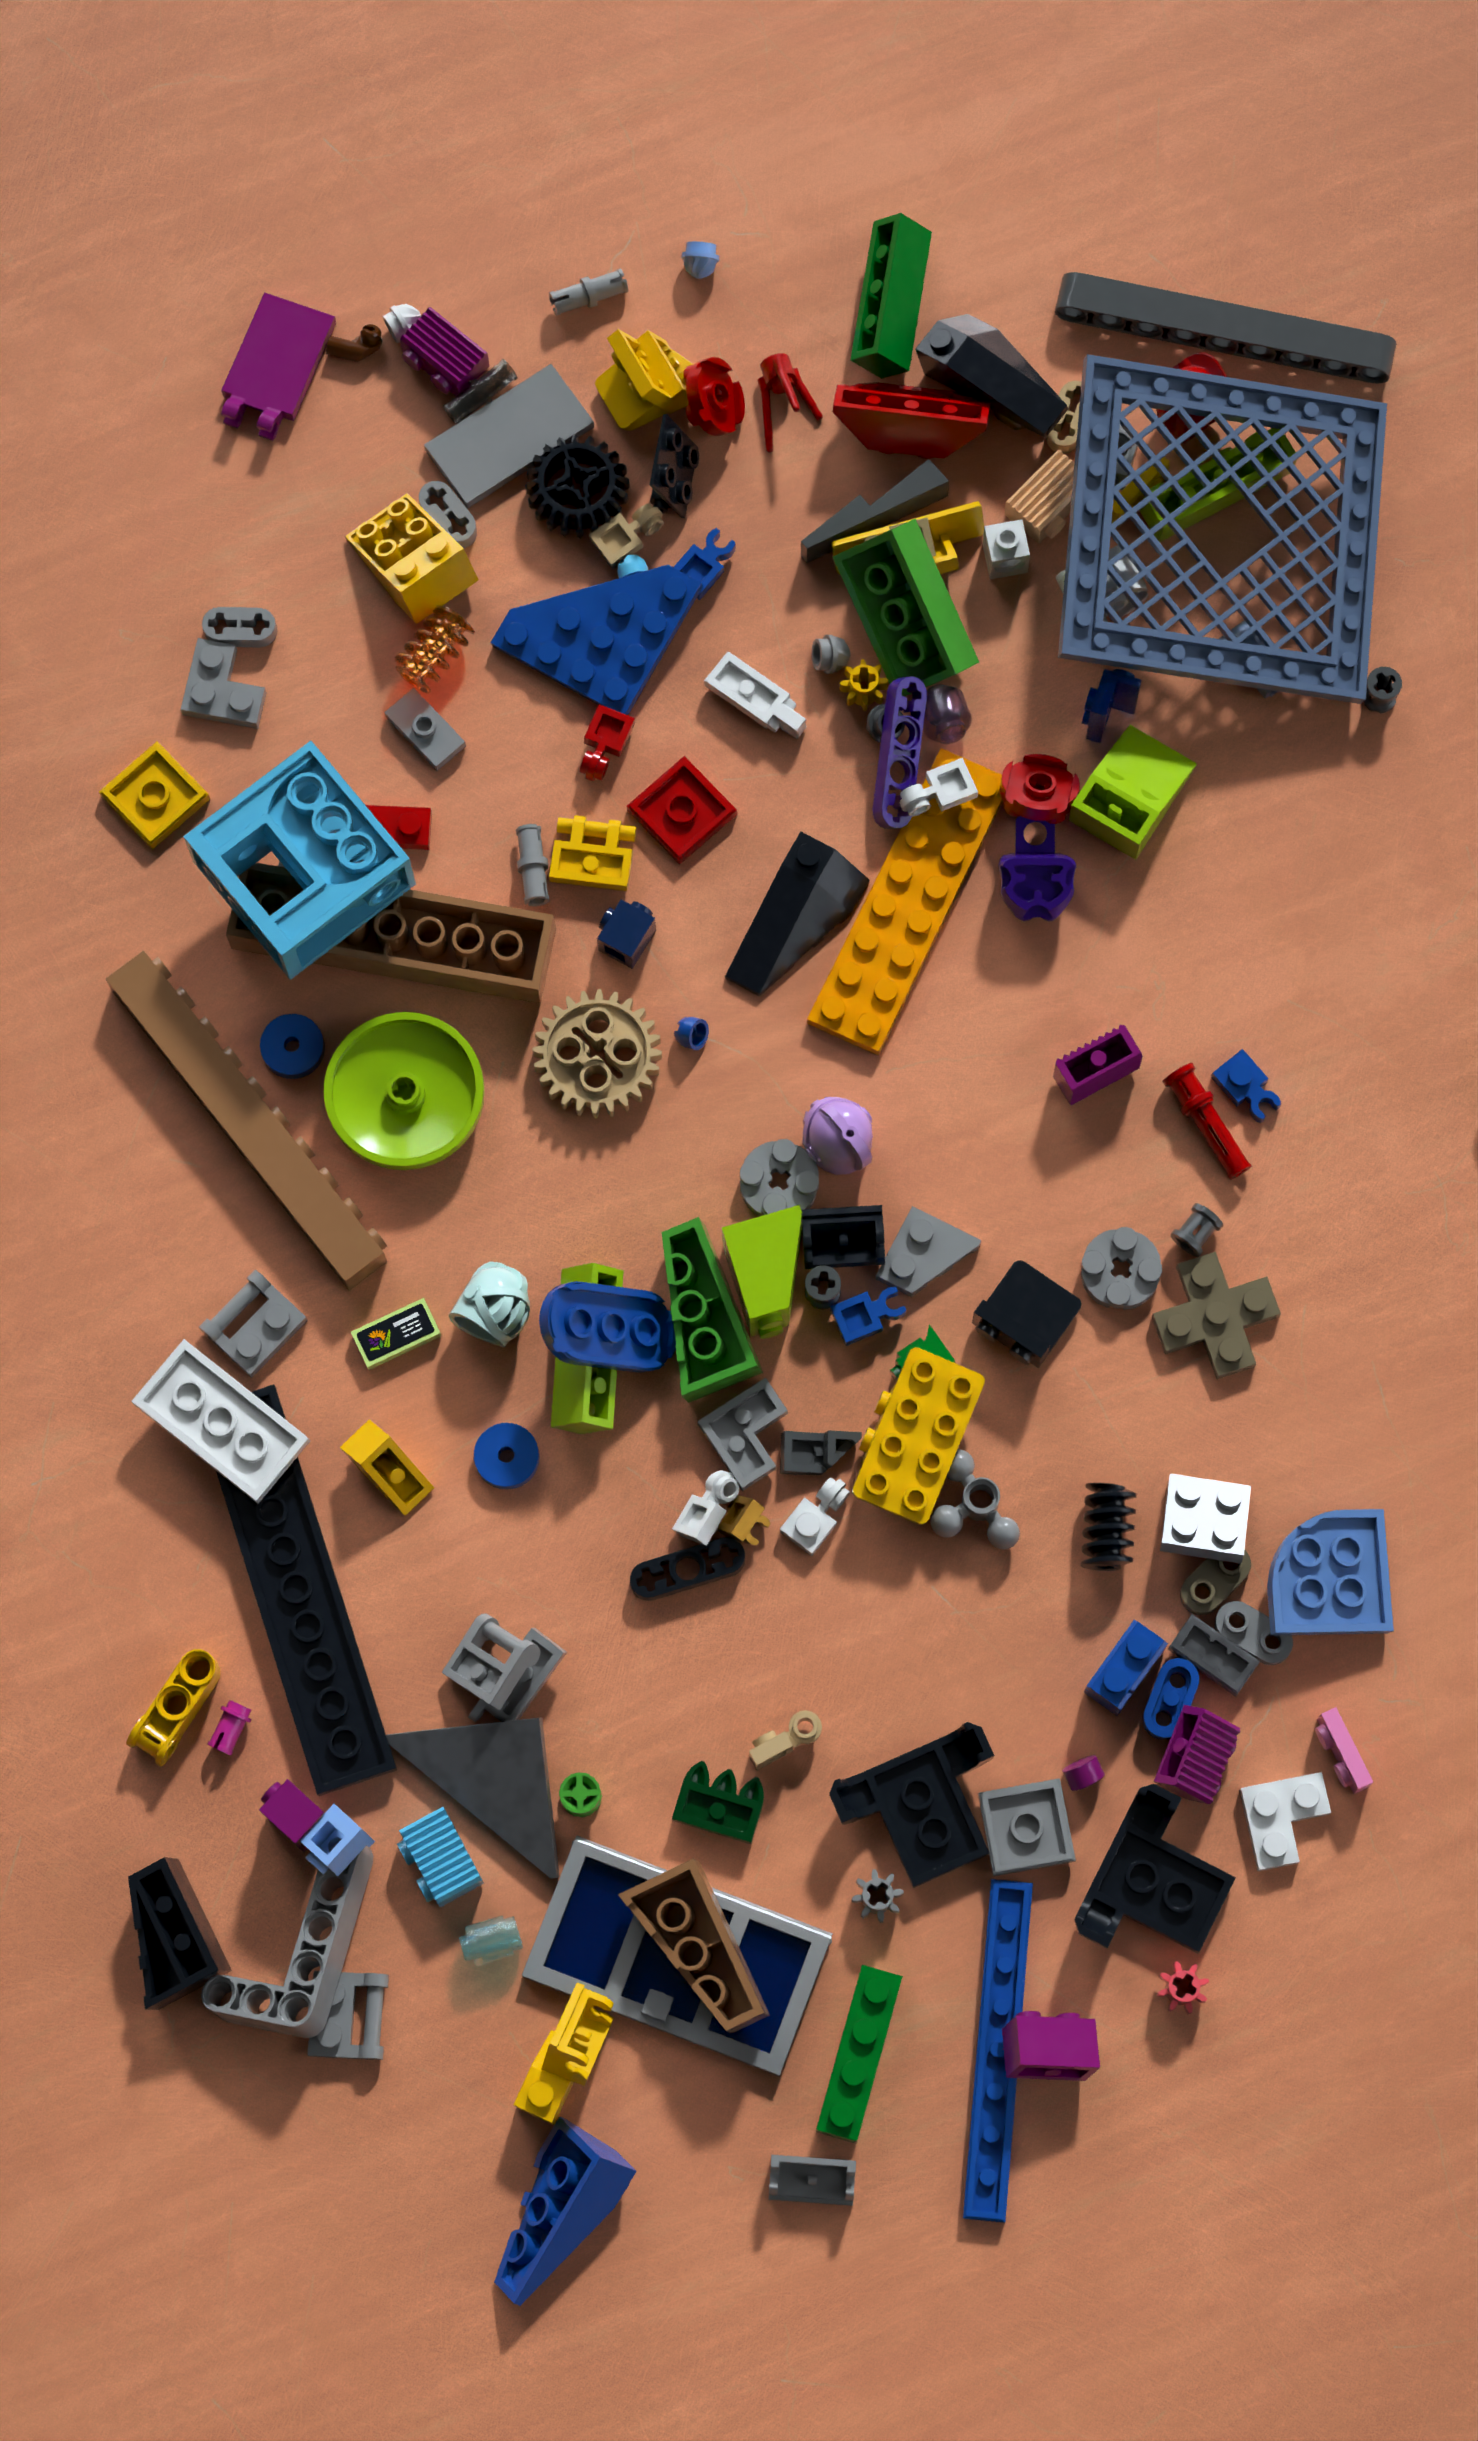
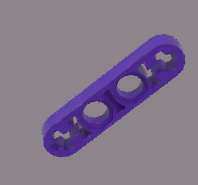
M914 676L897 678L892 681L886 695L872 808L875 822L884 829L902 828L909 823L912 817L909 816L908 811L902 810L899 803L902 799L901 796L896 795V793L889 794V790H901L902 792L917 782L927 690L924 683ZM907 688V692L912 693V700L907 701V698L902 696V689ZM904 710V713L911 712V716H898V711ZM899 723H904L909 730V739L904 745L899 743L895 737V729ZM896 761L903 766L905 772L904 778L900 783H896L890 775L891 765ZM892 805L894 809L898 810L897 817L887 813L888 806Z

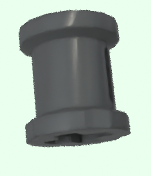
M1379 667L1369 674L1364 705L1370 711L1385 713L1395 706L1396 698L1402 688V679L1399 673L1390 667Z
M1195 1203L1191 1208L1192 1214L1179 1230H1173L1171 1238L1187 1253L1199 1257L1203 1252L1201 1247L1215 1230H1221L1223 1222L1210 1209ZM1198 1225H1201V1229L1194 1236L1192 1234Z
M826 1265L811 1269L805 1279V1297L814 1308L824 1310L829 1309L830 1306L839 1301L841 1278L838 1272ZM820 1281L828 1282L825 1295L818 1294L817 1287H819Z

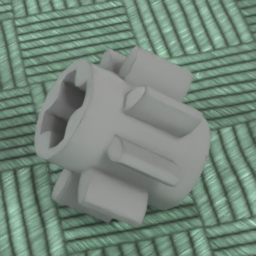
M873 1869L872 1880L867 1883L859 1878L856 1880V1884L863 1889L862 1895L853 1896L852 1902L863 1903L865 1907L861 1914L863 1919L871 1912L877 1914L878 1921L883 1923L884 1912L888 1909L893 1913H899L900 1909L892 1902L893 1898L901 1897L904 1891L901 1889L893 1890L891 1884L894 1880V1874H890L884 1880L878 1878L876 1869ZM880 1887L885 1888V1898L888 1902L886 1904L878 1902L875 1906L869 1903L871 1895L868 1890L871 1888L877 1891Z

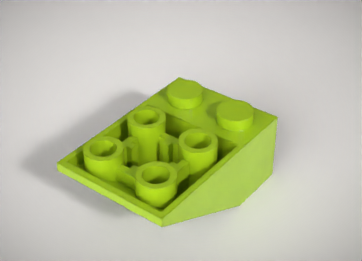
M1129 725L1092 772L1071 805L1069 821L1136 860L1197 766V763L1134 726Z

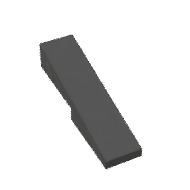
M928 459L873 504L869 505L861 495L852 500L801 541V557L806 563H809L832 552L831 543L835 540L882 528L947 497L949 480Z

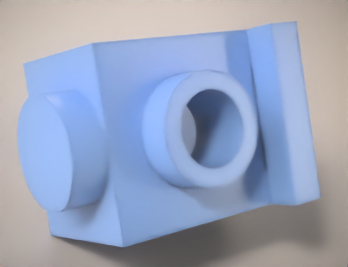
M335 1804L300 1839V1842L311 1851L305 1858L323 1875L330 1869L337 1876L343 1872L366 1845L370 1848L375 1842Z

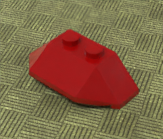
M873 382L857 383L852 386L846 384L837 385L832 412L868 450L879 451L883 454L917 455L923 459H945L986 431L990 403L976 401L970 396L954 391Z

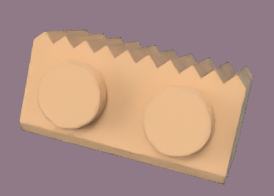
M1057 450L1005 504L1004 514L1012 521L1022 519L1025 533L1038 544L1047 536L1050 539L1054 538L1061 531L1066 523L1064 518L1068 516L1071 510L1075 463L1067 455H1064L1061 450Z

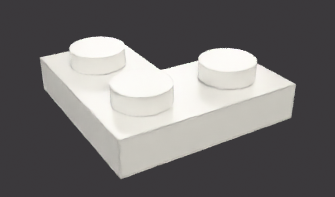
M1322 1772L1243 1787L1239 1790L1257 1871L1298 1864L1300 1860L1291 1822L1325 1816L1331 1813Z

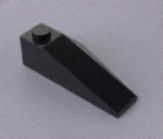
M969 314L938 320L915 349L924 375L960 394L970 396L976 401L990 403L991 410L1044 438L1049 435L1068 410L1067 404L997 328Z
M800 831L725 975V979L761 996L788 972L798 959L812 947H816L826 934L839 923H843L852 914L870 880L836 849Z

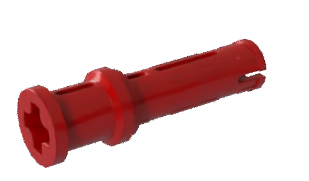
M1188 1063L1172 1072L1162 1082L1165 1087H1171L1182 1105L1180 1109L1182 1114L1186 1115L1187 1118H1193L1209 1146L1228 1173V1177L1232 1180L1245 1173L1252 1165L1247 1161L1230 1131L1212 1105L1214 1102L1213 1094L1211 1091H1205L1194 1073L1195 1066L1193 1063Z

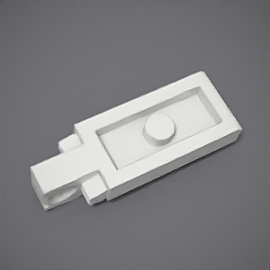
M730 652L723 656L704 680V685L766 729L769 728L776 733L780 727L783 731L798 739L807 727L806 719L794 711L796 703L790 699L788 692Z

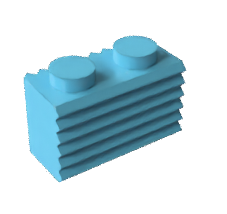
M444 1807L399 1830L404 1840L397 1843L408 1866L416 1862L423 1875L416 1882L427 1902L435 1899L439 1907H442L484 1884Z

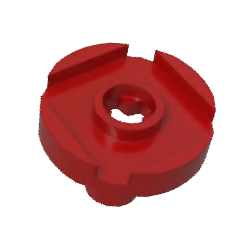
M718 357L703 359L694 365L687 366L683 374L688 400L686 407L688 421L693 426L700 425L706 433L712 436H722L737 430L734 428L735 425L742 423L745 414V400L740 382H732L731 377L727 373L733 371L727 362Z
M1046 754L1025 755L1022 762L1013 765L1012 761L1003 770L1000 795L1004 801V810L1011 816H1021L1030 820L1059 824L1065 820L1066 814L1070 812L1071 805L1079 794V778L1076 773L1073 777L1067 771L1068 764L1059 758ZM1037 784L1043 785L1044 790H1037L1035 787Z

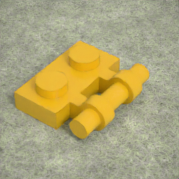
M574 815V819L558 817L557 833L571 834L570 842L554 840L549 881L628 891L633 850L619 848L618 845L619 841L635 842L637 827L622 825V821L609 820V823L587 821L585 816ZM584 837L606 839L605 846L583 843Z

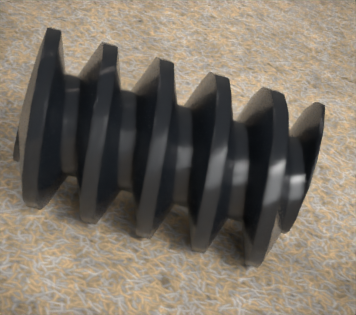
M1088 1483L1085 1485L1086 1489L1094 1492V1494L1087 1495L1084 1502L1085 1505L1093 1508V1510L1085 1512L1083 1518L1084 1521L1093 1526L1085 1528L1083 1536L1093 1542L1084 1544L1082 1552L1092 1558L1082 1561L1081 1567L1099 1571L1119 1570L1121 1565L1133 1562L1132 1557L1122 1554V1549L1134 1546V1542L1124 1538L1123 1533L1135 1530V1525L1125 1522L1124 1517L1136 1514V1509L1126 1506L1125 1501L1137 1498V1493L1125 1489L1121 1485Z

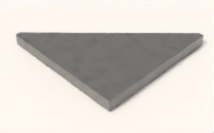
M542 1717L386 1735L390 1746L549 1878L560 1877Z

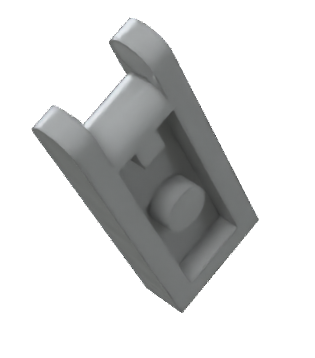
M531 1628L523 1640H529L540 1648L541 1653L537 1663L532 1667L526 1668L501 1710L480 1699L468 1718L477 1722L486 1710L501 1722L519 1720L567 1652L539 1630Z

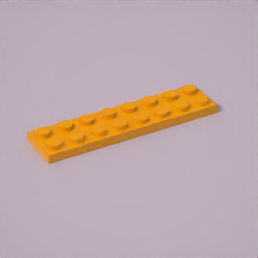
M940 748L930 770L963 757ZM963 758L978 790L977 798L942 812L936 799L933 798L929 801L931 805L929 810L920 815L912 816L909 823L900 829L807 1018V1024L879 1056L1003 802L1000 795L1002 774L966 758ZM926 778L922 784L923 789L930 787Z

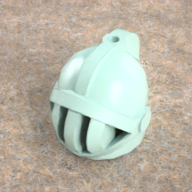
M500 1262L483 1264L473 1274L449 1314L450 1321L462 1331L476 1338L505 1347L510 1340L520 1334L529 1318L530 1301L526 1277L516 1269Z

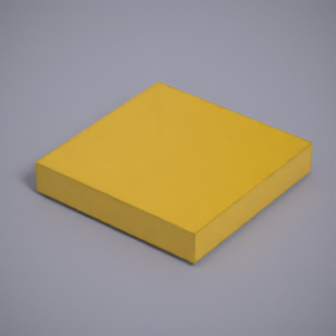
M158 741L99 791L100 796L152 850L211 799L199 783Z

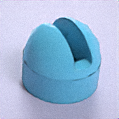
M634 554L627 555L618 564V577L622 578L647 571L648 566L640 556Z

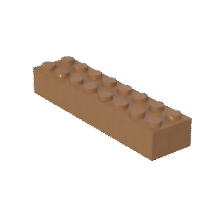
M255 863L239 875L241 882L269 916L303 891V888L284 867ZM409 889L313 962V964L541 1004L556 933L555 919L552 914ZM231 909L226 931L231 949L270 956Z

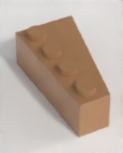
M693 1858L618 1894L725 2031L734 2033L770 2016L699 1861Z

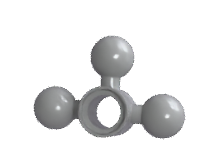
M958 1449L946 1477L952 1481L961 1482L964 1486L962 1503L956 1507L942 1505L936 1508L930 1520L933 1531L941 1537H953L959 1533L963 1526V1519L968 1516L976 1521L986 1520L988 1522L987 1536L994 1547L998 1549L1013 1547L1019 1540L1020 1530L1013 1519L1001 1517L997 1509L1000 1501L998 1486L988 1478H975L973 1475L975 1464L972 1456L967 1451ZM975 1491H986L991 1496L992 1503L986 1508H977L971 1503L969 1497Z

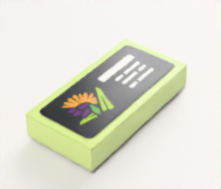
M424 1298L351 1331L368 1370L442 1336Z

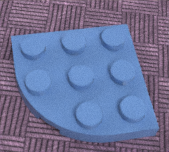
M1384 1509L1334 1510L1325 1512L1300 1524L1286 1536L1273 1557L1268 1574L1267 1595L1271 1635L1388 1634L1394 1631Z

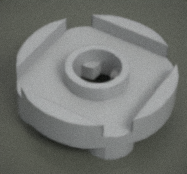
M788 1139L771 1141L758 1146L746 1157L740 1169V1191L742 1198L748 1208L757 1216H763L800 1205L801 1210L810 1209L817 1196L819 1171L816 1163L808 1156L804 1148L795 1145ZM773 1173H786L789 1176L786 1180L787 1189L782 1190L779 1186L772 1189L769 1186Z
M1129 1227L1108 1230L1096 1236L1087 1246L1081 1262V1279L1086 1292L1095 1302L1108 1308L1111 1306L1126 1310L1141 1306L1155 1293L1162 1273L1160 1255L1154 1244L1147 1237ZM1116 1260L1120 1262L1127 1261L1131 1265L1128 1269L1130 1276L1126 1279L1122 1275L1114 1277L1111 1274L1114 1269L1112 1262Z

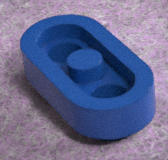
M1182 1658L1171 1659L1164 1663L1158 1672L1143 1713L1144 1728L1156 1739H1171L1183 1706H1191L1199 1685V1673L1190 1661ZM1174 1674L1181 1675L1185 1680V1685L1181 1688L1173 1687L1170 1683V1677ZM1158 1713H1167L1170 1716L1171 1723L1168 1726H1160L1156 1722V1715Z

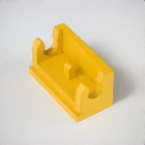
M577 1982L549 2043L541 2069L585 2086L614 2017L607 2013L596 2010L593 2006L611 2011L614 2003L609 1998L584 1988L585 1985Z

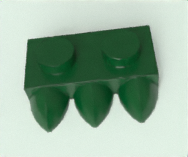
M700 1761L687 1772L683 1780L672 1821L752 1844L764 1801V1791L758 1777L751 1779L744 1785L739 1795H736V1779L731 1769L722 1772L714 1780L712 1786L709 1787V1771L705 1762Z

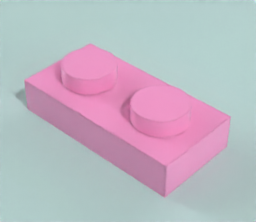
M1335 1707L1322 1713L1317 1719L1320 1726L1316 1727L1315 1731L1325 1750L1331 1748L1338 1762L1334 1765V1770L1340 1783L1344 1788L1350 1786L1353 1794L1368 1788L1373 1783V1780L1337 1708Z

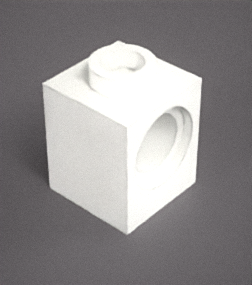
M1023 520L984 526L982 545L990 580L1028 573L1030 552Z

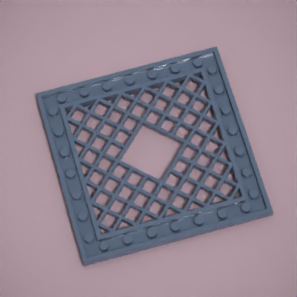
M1087 354L1083 360L1058 658L1357 704L1366 700L1387 403ZM1122 403L1130 405L1121 412ZM1138 407L1152 423L1139 434L1125 418ZM1151 408L1168 412L1158 418ZM1176 413L1190 429L1178 439H1175L1163 424ZM1189 414L1205 418L1196 424ZM1213 419L1227 435L1216 445H1213L1201 431V428ZM1226 420L1243 424L1233 430ZM1121 425L1131 437V440L1118 449ZM1251 425L1265 441L1252 452L1238 436ZM1264 426L1281 430L1271 436ZM1154 429H1157L1169 444L1157 455L1153 453L1143 440ZM1288 431L1302 447L1291 457H1288L1276 443ZM1302 433L1314 434L1318 436L1314 438L1312 441L1308 442ZM1192 435H1195L1207 450L1195 461L1190 458L1180 445ZM1324 438H1327L1339 453L1327 464L1313 448ZM1230 441L1235 444L1244 456L1243 459L1232 467L1218 452L1219 449ZM1135 444L1149 460L1136 471L1122 455ZM1267 447H1270L1282 462L1270 473L1266 471L1256 458ZM1172 450L1176 452L1187 466L1174 477L1160 461ZM1305 453L1308 454L1319 468L1318 471L1307 479L1293 464L1294 461ZM1210 456L1224 471L1213 482H1210L1198 468V465ZM1339 461H1341L1340 480L1330 469ZM1118 462L1128 477L1115 486L1116 465ZM1248 462L1262 478L1249 489L1235 473ZM1151 466H1154L1166 481L1154 492L1149 489L1140 477ZM1285 468L1299 483L1287 495L1273 479ZM1190 471L1204 487L1192 498L1186 494L1177 482ZM1323 474L1337 490L1324 501L1310 485ZM1229 478L1274 533L1276 538L1222 579L1174 518ZM1132 481L1146 497L1133 508L1119 492ZM1264 484H1267L1279 499L1267 510L1263 508L1253 495ZM1169 487L1172 488L1184 503L1171 514L1157 499ZM1302 490L1307 493L1316 505L1305 516L1299 512L1290 500ZM1336 498H1338L1337 517L1327 506ZM1113 500H1115L1125 514L1112 523ZM1148 503H1151L1163 518L1162 521L1150 530L1136 514ZM1282 505L1297 521L1284 532L1270 516ZM1320 511L1334 527L1321 538L1307 522ZM1129 518L1143 534L1130 545L1127 544L1116 530L1118 526ZM1167 524L1181 540L1168 551L1165 550L1154 536L1157 531ZM1300 526L1313 541V544L1302 553L1296 549L1287 537ZM1335 535L1333 554L1325 542ZM1111 536L1122 551L1108 561ZM1146 540L1160 555L1158 559L1147 567L1133 551ZM1279 542L1282 543L1294 558L1281 569L1267 553ZM1184 546L1198 562L1185 573L1171 557ZM1317 548L1331 564L1319 575L1305 560V557ZM1125 556L1130 559L1139 571L1137 575L1126 583L1113 568V565ZM1259 558L1262 559L1273 573L1261 585L1247 569L1248 566ZM1163 562L1168 565L1177 577L1166 588H1163L1151 573L1152 570ZM1297 563L1311 579L1310 582L1299 590L1285 576V573ZM1200 568H1203L1215 583L1213 587L1203 594L1198 591L1189 579ZM1333 571L1330 591L1322 579ZM1108 573L1119 589L1105 598ZM1239 573L1253 589L1241 600L1236 597L1226 584ZM1143 577L1157 593L1145 604H1142L1130 589L1131 586ZM1277 579L1291 595L1279 606L1273 602L1264 590ZM1181 583L1195 599L1183 610L1168 595L1169 592ZM1314 585L1328 600V603L1316 612L1302 597ZM1219 589L1233 605L1220 616L1206 601L1208 597ZM1122 593L1137 609L1124 620L1119 617L1109 604ZM1256 595L1259 596L1271 611L1258 622L1244 607ZM1160 599L1163 600L1175 615L1162 626L1158 624L1147 610ZM1294 601L1308 616L1296 628L1281 612ZM1198 605L1201 606L1213 621L1200 632L1197 631L1185 616ZM1330 609L1329 627L1327 628L1319 616ZM1104 611L1114 623L1103 621ZM1236 611L1250 626L1238 638L1235 637L1223 622ZM1141 615L1152 629L1130 626L1128 624ZM1274 616L1288 632L1287 635L1275 644L1261 628ZM1179 620L1189 634L1165 630ZM1310 623H1313L1325 637V640L1313 650L1299 634ZM1217 626L1227 640L1203 636ZM1255 632L1265 646L1241 642ZM1292 638L1303 652L1280 649V647ZM1327 646L1326 656L1317 654Z

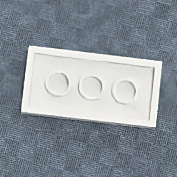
M183 1339L132 1400V1403L257 1504L310 1442L306 1435L185 1339Z

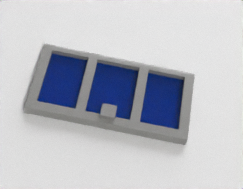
M576 1836L575 1840L572 1841L570 1853L525 1965L522 1977L570 1996L578 1982L585 1985L584 1988L609 1998L614 2003L611 2009L614 2013L780 2077L826 1951L832 1943L833 1933L712 1887L770 2016L737 2032H727L694 1992L682 1974L667 1958V1955L656 1941L648 1934L629 1907L618 1896V1894L668 1870Z

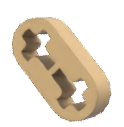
M1082 381L1068 382L1059 393V397L1067 404L1068 410L1046 437L1047 445L1055 452L1061 450L1065 454L1076 449L1080 402L1076 407L1075 413L1069 411L1070 399H1073L1075 394H1081ZM1064 423H1071L1069 436H1066L1065 440L1057 439L1058 432H1061Z

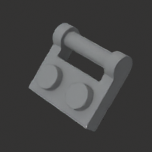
M254 1270L247 1277L249 1282L211 1321L207 1318L199 1326L200 1330L251 1378L308 1321L307 1317L257 1270ZM261 1293L268 1299L266 1303L229 1339L222 1331Z
M485 1613L479 1615L474 1620L442 1673L491 1706L501 1710L526 1668L532 1667L537 1663L541 1651L533 1642L529 1640L522 1641L500 1627L495 1618ZM491 1640L511 1653L505 1664L481 1649L485 1641Z
M314 1971L313 1979L318 1976L320 1971ZM341 1972L326 2025L318 2035L309 2038L307 2055L310 2057L383 2060L384 2047L380 2046L384 1988H388L389 1975ZM356 1987H367L363 2045H352Z

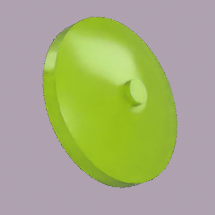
M395 1012L375 1017L361 1024L349 1033L336 1048L325 1074V1107L332 1127L339 1139L361 1159L387 1169L414 1170L436 1164L449 1157L473 1133L484 1105L485 1089L483 1074L479 1060L469 1042L446 1022L421 1013Z

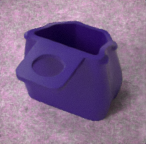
M1018 816L1015 827V853L1003 855L998 864L1001 875V896L1010 911L1021 921H1028L1034 917L1053 921L1060 916L1073 898L1076 862L1067 855L1055 853V824ZM1039 822L1045 826L1047 836L1043 843L1031 845L1024 839V829L1029 823Z

